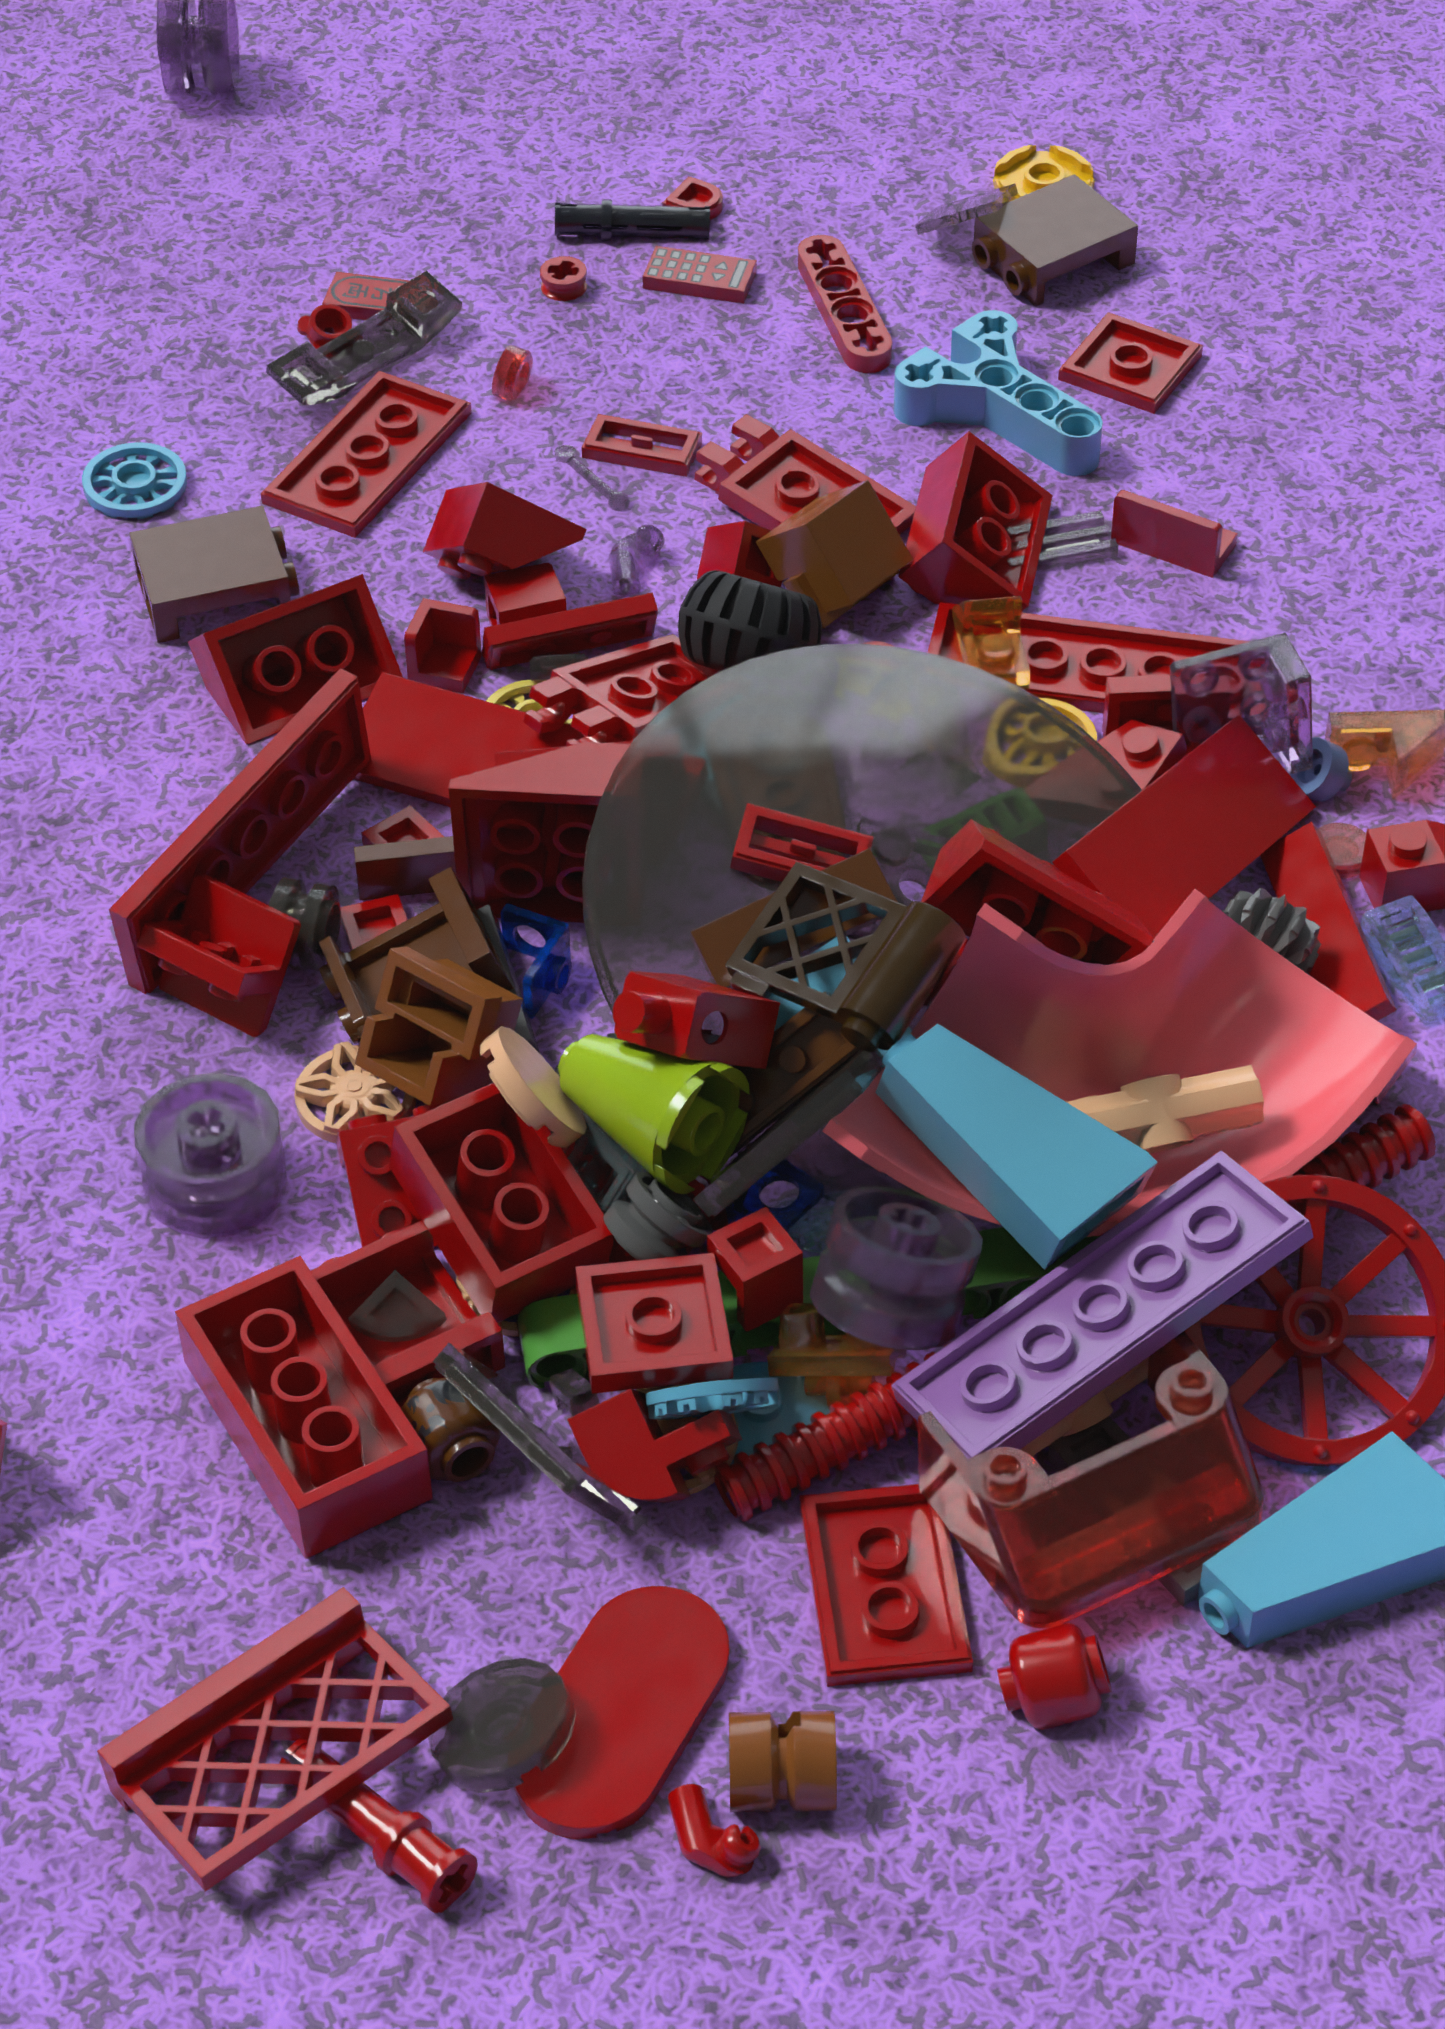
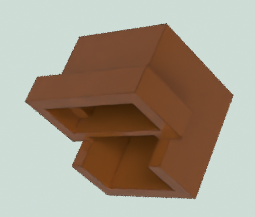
M869 480L816 498L756 541L777 580L781 581L789 578L783 583L787 590L805 594L816 602L820 612L822 629L896 576L902 567L913 560Z
M407 946L390 948L375 1009L384 1014L366 1017L355 1065L429 1106L451 1102L493 1083L489 1076L490 1071L487 1065L494 1060L492 1054L488 1058L481 1056L480 1045L483 1040L501 1026L515 1031L523 998L447 958L432 960Z

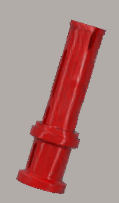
M300 1738L286 1750L302 1764L308 1740ZM321 1749L317 1765H341ZM281 1758L279 1764H293L286 1758ZM364 1782L324 1809L373 1849V1859L377 1868L388 1876L400 1875L421 1892V1903L433 1913L444 1912L470 1887L475 1878L478 1863L474 1855L465 1848L452 1849L432 1833L431 1821L419 1812L412 1811L401 1813Z

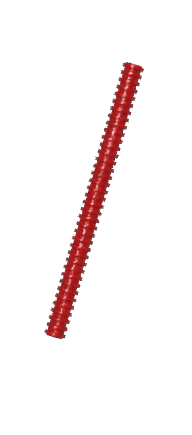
M1402 1104L1394 1110V1115L1391 1113L1381 1115L1377 1119V1124L1368 1122L1359 1129V1133L1351 1131L1342 1137L1341 1143L1335 1141L1324 1150V1153L1318 1154L1291 1176H1332L1374 1189L1382 1183L1383 1178L1391 1180L1399 1175L1400 1168L1410 1170L1418 1164V1159L1422 1161L1431 1159L1435 1155L1436 1150L1434 1133L1427 1119L1420 1111L1410 1104ZM1303 1203L1289 1204L1302 1215ZM932 1351L926 1354L924 1361L933 1356L935 1352ZM914 1361L907 1364L905 1374L903 1375L896 1371L888 1374L886 1384L884 1385L877 1381L869 1384L867 1394L865 1395L858 1391L850 1394L848 1397L849 1403L846 1405L839 1401L831 1404L829 1407L830 1413L827 1415L820 1411L812 1414L810 1417L811 1423L808 1425L801 1421L793 1424L791 1427L792 1433L789 1435L781 1431L774 1434L772 1444L770 1445L762 1441L753 1446V1454L749 1456L744 1452L736 1454L733 1458L734 1464L730 1466L725 1462L715 1466L714 1481L732 1515L739 1518L742 1522H746L753 1517L752 1510L755 1508L762 1512L769 1510L772 1507V1499L777 1497L778 1500L784 1502L791 1497V1489L796 1487L803 1492L811 1486L810 1479L815 1477L817 1480L823 1481L830 1476L829 1469L834 1467L836 1470L842 1471L849 1466L850 1458L853 1457L858 1461L865 1459L868 1456L869 1448L872 1447L877 1451L884 1449L887 1446V1439L889 1437L896 1441L903 1439L906 1436V1428L910 1427L915 1431L922 1429L923 1426L897 1402L891 1387L893 1383L920 1364ZM728 1492L730 1494L736 1510L730 1503L725 1493Z

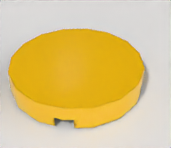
M1027 145L1008 152L997 162L993 186L997 196L1007 203L1074 174L1092 189L1094 188L1095 181L1091 163L1078 152L1056 145H1050L1049 152L1036 151V145Z

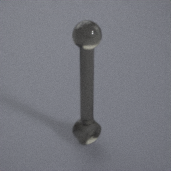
M562 445L555 449L556 460L570 465L608 499V505L612 510L622 511L629 507L630 500L628 495L621 491L615 492L576 458V449L573 446Z

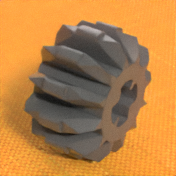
M1260 887L1254 894L1239 891L1236 897L1229 901L1225 910H1221L1305 973L1311 972L1318 959L1319 954L1317 952L1321 946L1320 941L1317 939L1320 926L1314 921L1306 919L1307 908L1294 907L1287 902L1285 894L1280 898H1275L1267 890Z

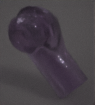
M642 525L637 529L636 533L622 538L612 547L609 554L613 593L615 595L639 594L641 590L639 573L659 558L660 550L665 543L663 533L657 527Z

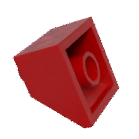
M483 482L446 490L423 553L438 559L437 568L454 577L468 580L471 574L490 576L491 572L513 570L583 540L587 529L496 485Z

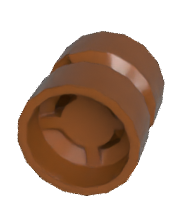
M793 1711L784 1724H778L771 1712H729L730 1812H772L779 1800H787L794 1811H836L837 1757L834 1711Z

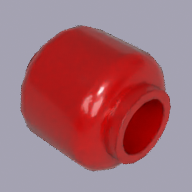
M1072 1623L1061 1624L1015 1638L1011 1642L1008 1651L1010 1665L997 1669L1001 1691L1008 1711L1012 1712L1022 1709L1027 1721L1038 1730L1049 1729L1096 1715L1101 1708V1695L1112 1692L1106 1663L1096 1634L1085 1637L1082 1630Z

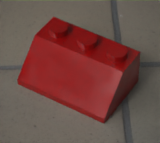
M968 431L926 466L906 544L913 560L900 569L898 577L906 582L913 591L922 594L934 604L944 602L1022 612L1029 607L1053 495Z
M363 574L208 631L188 641L206 689L246 745L280 732L340 668L358 677L361 700L370 696L382 672L403 678Z
M972 819L940 849L921 902L930 904L953 918L968 937L972 934L976 914L986 903L1049 949L1085 963L1110 965L1126 962L1144 952L1152 944L1154 938L1136 915L1117 905L1106 895L1093 891L1059 871L1053 864L1040 860L1003 838L997 831L986 828Z

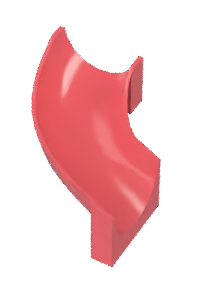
M1196 889L1191 892L1153 939L1154 942L1144 952L1126 962L1110 965L1085 963L1063 956L1046 947L1022 928L984 903L976 914L972 934L955 967L933 1002L910 1033L918 1039L938 1023L1067 1102L1092 1095L1099 1096L1121 1091L1120 1087L1147 1078L1179 1074L1180 1079L1252 1065L1253 1071L1259 1079L1263 1094L1265 1121L1250 1128L1194 1137V1142L1149 1153L1158 1163L1142 1192L1086 1237L1103 1235L1221 1150L1262 1183L1293 1175L1333 1144L1365 1111L1372 1101L1379 1105L1416 1054L1417 1043L1378 1022L1315 980L1227 916ZM885 1067L867 1088L845 1110L830 1119L822 1132L880 1173L887 1174L910 1189L951 1209L1001 1225L875 1093Z

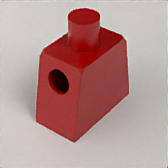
M630 971L625 978L623 992L617 997L613 1006L614 1032L618 1039L685 1059L717 1061L729 1065L766 1069L780 1002L685 975ZM714 1011L720 1012L724 1020L721 1035L711 1034L712 1030L702 1029L705 1018Z

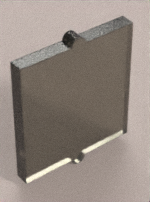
M1016 184L975 194L971 197L936 207L915 224L917 234L920 235L950 225H956L999 211L1018 194Z

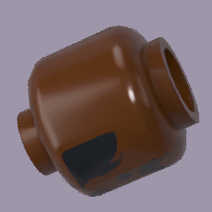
M452 1376L428 1379L412 1389L401 1410L427 1448L430 1478L462 1482L478 1476L487 1469L493 1461L501 1431L498 1419L479 1390L467 1379Z

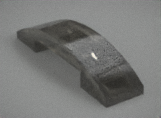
M426 270L389 292L384 310L318 349L306 341L269 363L266 373L301 405H316L342 398L368 383L378 371L386 372L421 350L460 312L462 301Z

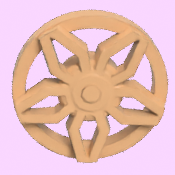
M349 1041L335 1044L333 1050L311 1061L301 1072L295 1083V1104L301 1122L314 1135L333 1143H337L338 1131L349 1129V1121L377 1114H385L387 1121L406 1118L412 1115V1110L416 1105V1098L406 1092L402 1103H400L392 1094V1091L396 1088L395 1086L380 1078L377 1079V1076L355 1065L359 1045H352ZM351 1062L354 1070L345 1071L341 1064ZM331 1068V1075L323 1073L324 1071ZM326 1088V1089H329V1090L321 1091V1090H317V1089ZM306 1102L320 1107H327L325 1122L318 1119L310 1111ZM381 1103H382V1104H385V1105L388 1106L390 1109L385 1108V1107H381L380 1104H381ZM336 1115H341L342 1117L334 1124Z

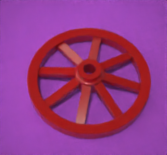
M1295 1175L1263 1182L1265 1186L1286 1203H1303L1302 1215L1310 1221L1313 1238L1300 1247L1297 1291L1295 1292L1278 1269L1273 1266L1255 1280L1277 1307L1276 1310L1221 1304L1172 1339L1180 1370L1189 1389L1209 1417L1227 1434L1251 1450L1280 1462L1304 1466L1343 1465L1391 1431L1404 1441L1425 1423L1445 1395V1261L1440 1251L1421 1225L1403 1208L1386 1196L1359 1183L1324 1175ZM1327 1206L1355 1214L1370 1222L1387 1236L1331 1289L1321 1287ZM1403 1253L1420 1281L1429 1316L1348 1315L1345 1304L1399 1254ZM1300 1315L1308 1317L1313 1322L1315 1328L1313 1336L1307 1335L1300 1328ZM1201 1325L1272 1333L1276 1341L1226 1389L1208 1357ZM1344 1339H1429L1427 1359L1422 1375L1409 1398L1406 1400L1343 1343ZM1291 1356L1297 1358L1304 1437L1278 1430L1259 1420L1243 1407ZM1321 1357L1325 1358L1390 1418L1366 1433L1348 1438L1328 1439Z

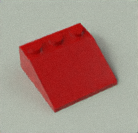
M582 742L450 779L448 789L456 876L470 896L476 909L490 905L497 918L644 926L651 879L647 745Z

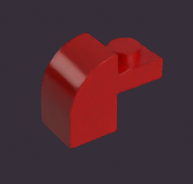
M631 1388L567 1419L583 1457L594 1475L603 1484L619 1494L649 1502H674L691 1496L680 1470L688 1467L691 1475L709 1470L730 1458L726 1447L743 1440L732 1415L719 1409L663 1435L657 1420L649 1419L645 1393Z

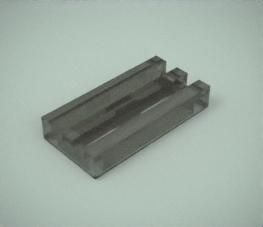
M1101 510L1047 520L1036 571L1117 557L1118 544L1115 539H1111V530L1108 524L1104 525V516ZM1032 523L1008 527L1005 530L1009 537L1030 532ZM1028 539L1011 542V552L1025 549ZM1025 555L1008 558L1007 563L1009 567L1013 568L1022 565Z

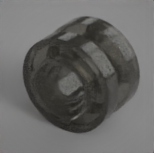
M283 877L278 882L268 905L299 920L301 923L288 966L298 955L303 969L319 971V968L326 963V958L319 941L331 936L337 944L339 937L341 907L338 889L335 885L317 882L307 893L303 880Z

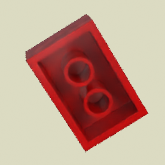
M491 1083L394 1126L389 1168L479 1313L482 1315L490 1312L498 1323L520 1313L524 1307L534 1301L551 1298L575 1287V1267L607 1264L615 1237L603 1220V1212L561 1147L552 1146L548 1143V1137L552 1134L548 1127L544 1125L539 1130L532 1126L529 1127L507 1103L495 1084Z

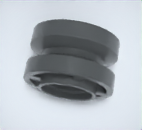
M638 1172L626 1187L632 1202L628 1203L617 1200L603 1216L607 1228L613 1234L616 1241L636 1260L689 1255L684 1247L685 1245L701 1248L707 1241V1235L713 1233L710 1222L704 1216L699 1206L687 1194L673 1192L662 1186L652 1175L646 1172Z

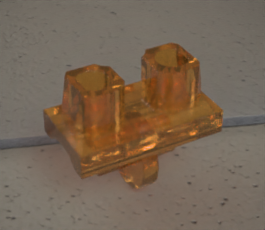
M860 1302L849 1305L844 1311L846 1335H825L823 1305L817 1303H792L780 1314L779 1343L767 1356L769 1377L806 1376L804 1390L807 1396H826L828 1408L837 1401L846 1405L849 1403L848 1397L850 1394L856 1391L863 1395L867 1394L868 1385L876 1381L875 1376H891L893 1374L897 1358H905L907 1355L905 1334L893 1335L888 1310L884 1302Z

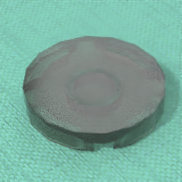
M527 1658L496 1661L471 1672L447 1692L443 1699L451 1706L453 1720L429 1736L428 1740L434 1760L456 1787L477 1793L504 1791L524 1783L520 1775L529 1772L536 1765L542 1772L558 1758L572 1736L576 1710L562 1677L548 1664Z

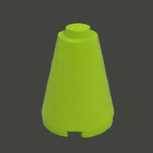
M597 1034L586 1035L579 1041L571 1043L560 1058L558 1072L562 1092L662 1186L675 1193L687 1194L694 1191L695 1189L689 1186L688 1183L699 1175L711 1180L726 1164L741 1138L748 1113L738 1108L740 1090L750 1095L749 1083L746 1076L740 1070L726 1063L685 1059L624 1040Z

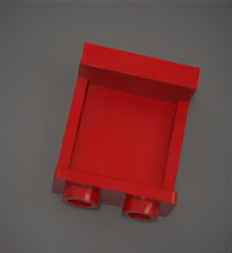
M423 1221L404 1229L391 1231L371 1244L342 1257L331 1258L319 1267L311 1270L313 1276L400 1408L408 1399L412 1389L425 1380L452 1376L465 1378L470 1383H473L505 1368L502 1329L490 1312L477 1316L468 1304V1301L464 1300L461 1291L437 1258L434 1251L433 1237Z

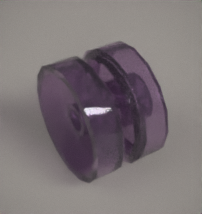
M157 0V50L166 95L193 96L199 85L200 64L205 86L212 95H237L240 48L236 0H199L198 15L195 0Z
M223 1073L187 1076L164 1086L146 1101L134 1123L135 1150L138 1166L142 1172L145 1201L155 1218L176 1233L202 1239L234 1236L258 1226L279 1207L288 1187L279 1110L267 1091L248 1079Z
M879 1186L850 1189L836 1198L825 1239L828 1248L820 1254L809 1296L816 1310L830 1323L863 1341L893 1349L925 1350L940 1347L956 1335L965 1305L966 1291L964 1288L972 1283L981 1254L983 1238L975 1225L961 1213L921 1194L900 1188Z

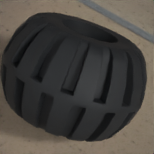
M713 570L703 574L689 589L679 610L678 635L684 655L694 663L722 671L724 674L779 687H789L796 684L812 667L821 647L822 622L816 602L805 594L727 572Z

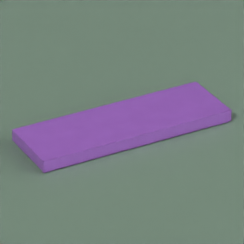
M1221 1150L893 1383L891 1387L895 1398L979 1480L1311 1240L1313 1233L1310 1221Z

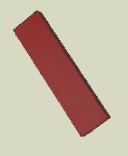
M1311 821L1275 842L1260 857L1277 898L1285 894L1287 902L1292 906L1307 908L1306 919L1314 921L1320 926L1317 937L1321 943L1317 952L1319 956L1311 972H1308V974L1364 1013L1379 1021L1397 1009L1324 838Z

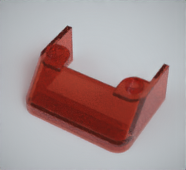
M1185 1331L1150 1355L1148 1360L1147 1385L1155 1393L1156 1407L1166 1419V1422L1050 1476L1046 1474L1030 1454L1011 1447L993 1448L967 1460L931 1411L918 1416L919 1490L1010 1613L1019 1622L1039 1629H1047L1067 1623L1230 1545L1261 1523L1264 1490L1227 1383Z

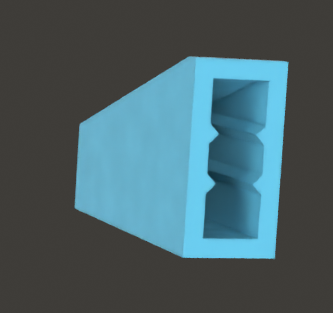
M938 1023L918 1039L912 1034L904 1036L888 1050L882 1059V1063L886 1067L875 1093L1044 1270L1138 1196L1158 1163L1149 1152Z
M1391 1431L1203 1563L1197 1600L1199 1601V1608L1204 1619L1219 1634L1226 1635L1231 1632L1246 1648L1445 1579V1479Z

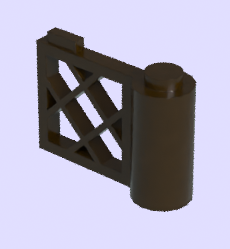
M796 861L725 966L730 976H732L730 984L734 990L769 999L771 994H774L838 1021L843 1025L841 1028L842 1035L851 1044L863 1051L874 1053L877 1048L889 1050L901 1039L965 943L966 935L953 918L930 904L912 901L906 906ZM805 887L826 895L829 908L793 919L791 907ZM837 900L844 903L838 905ZM869 913L883 918L874 934L850 942L847 941L843 926L844 921ZM834 925L839 945L802 957L798 936ZM786 940L789 941L793 957L792 961L767 969L753 963L764 947ZM844 963L846 975L832 996L810 988L807 974ZM798 977L799 983L791 979Z

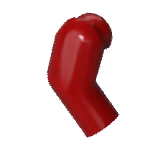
M686 1784L675 1788L669 1793L668 1802L680 1850L687 1860L725 1878L741 1876L752 1869L754 1860L759 1856L761 1850L760 1840L753 1829L744 1826L740 1831L739 1826L736 1824H732L726 1829L714 1825L704 1788L701 1785Z

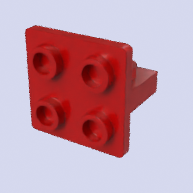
M196 875L180 920L145 922L137 942V947L159 957L157 964L164 969L159 982L160 990L252 1037H258L267 1029L301 928V923L299 920L208 875Z

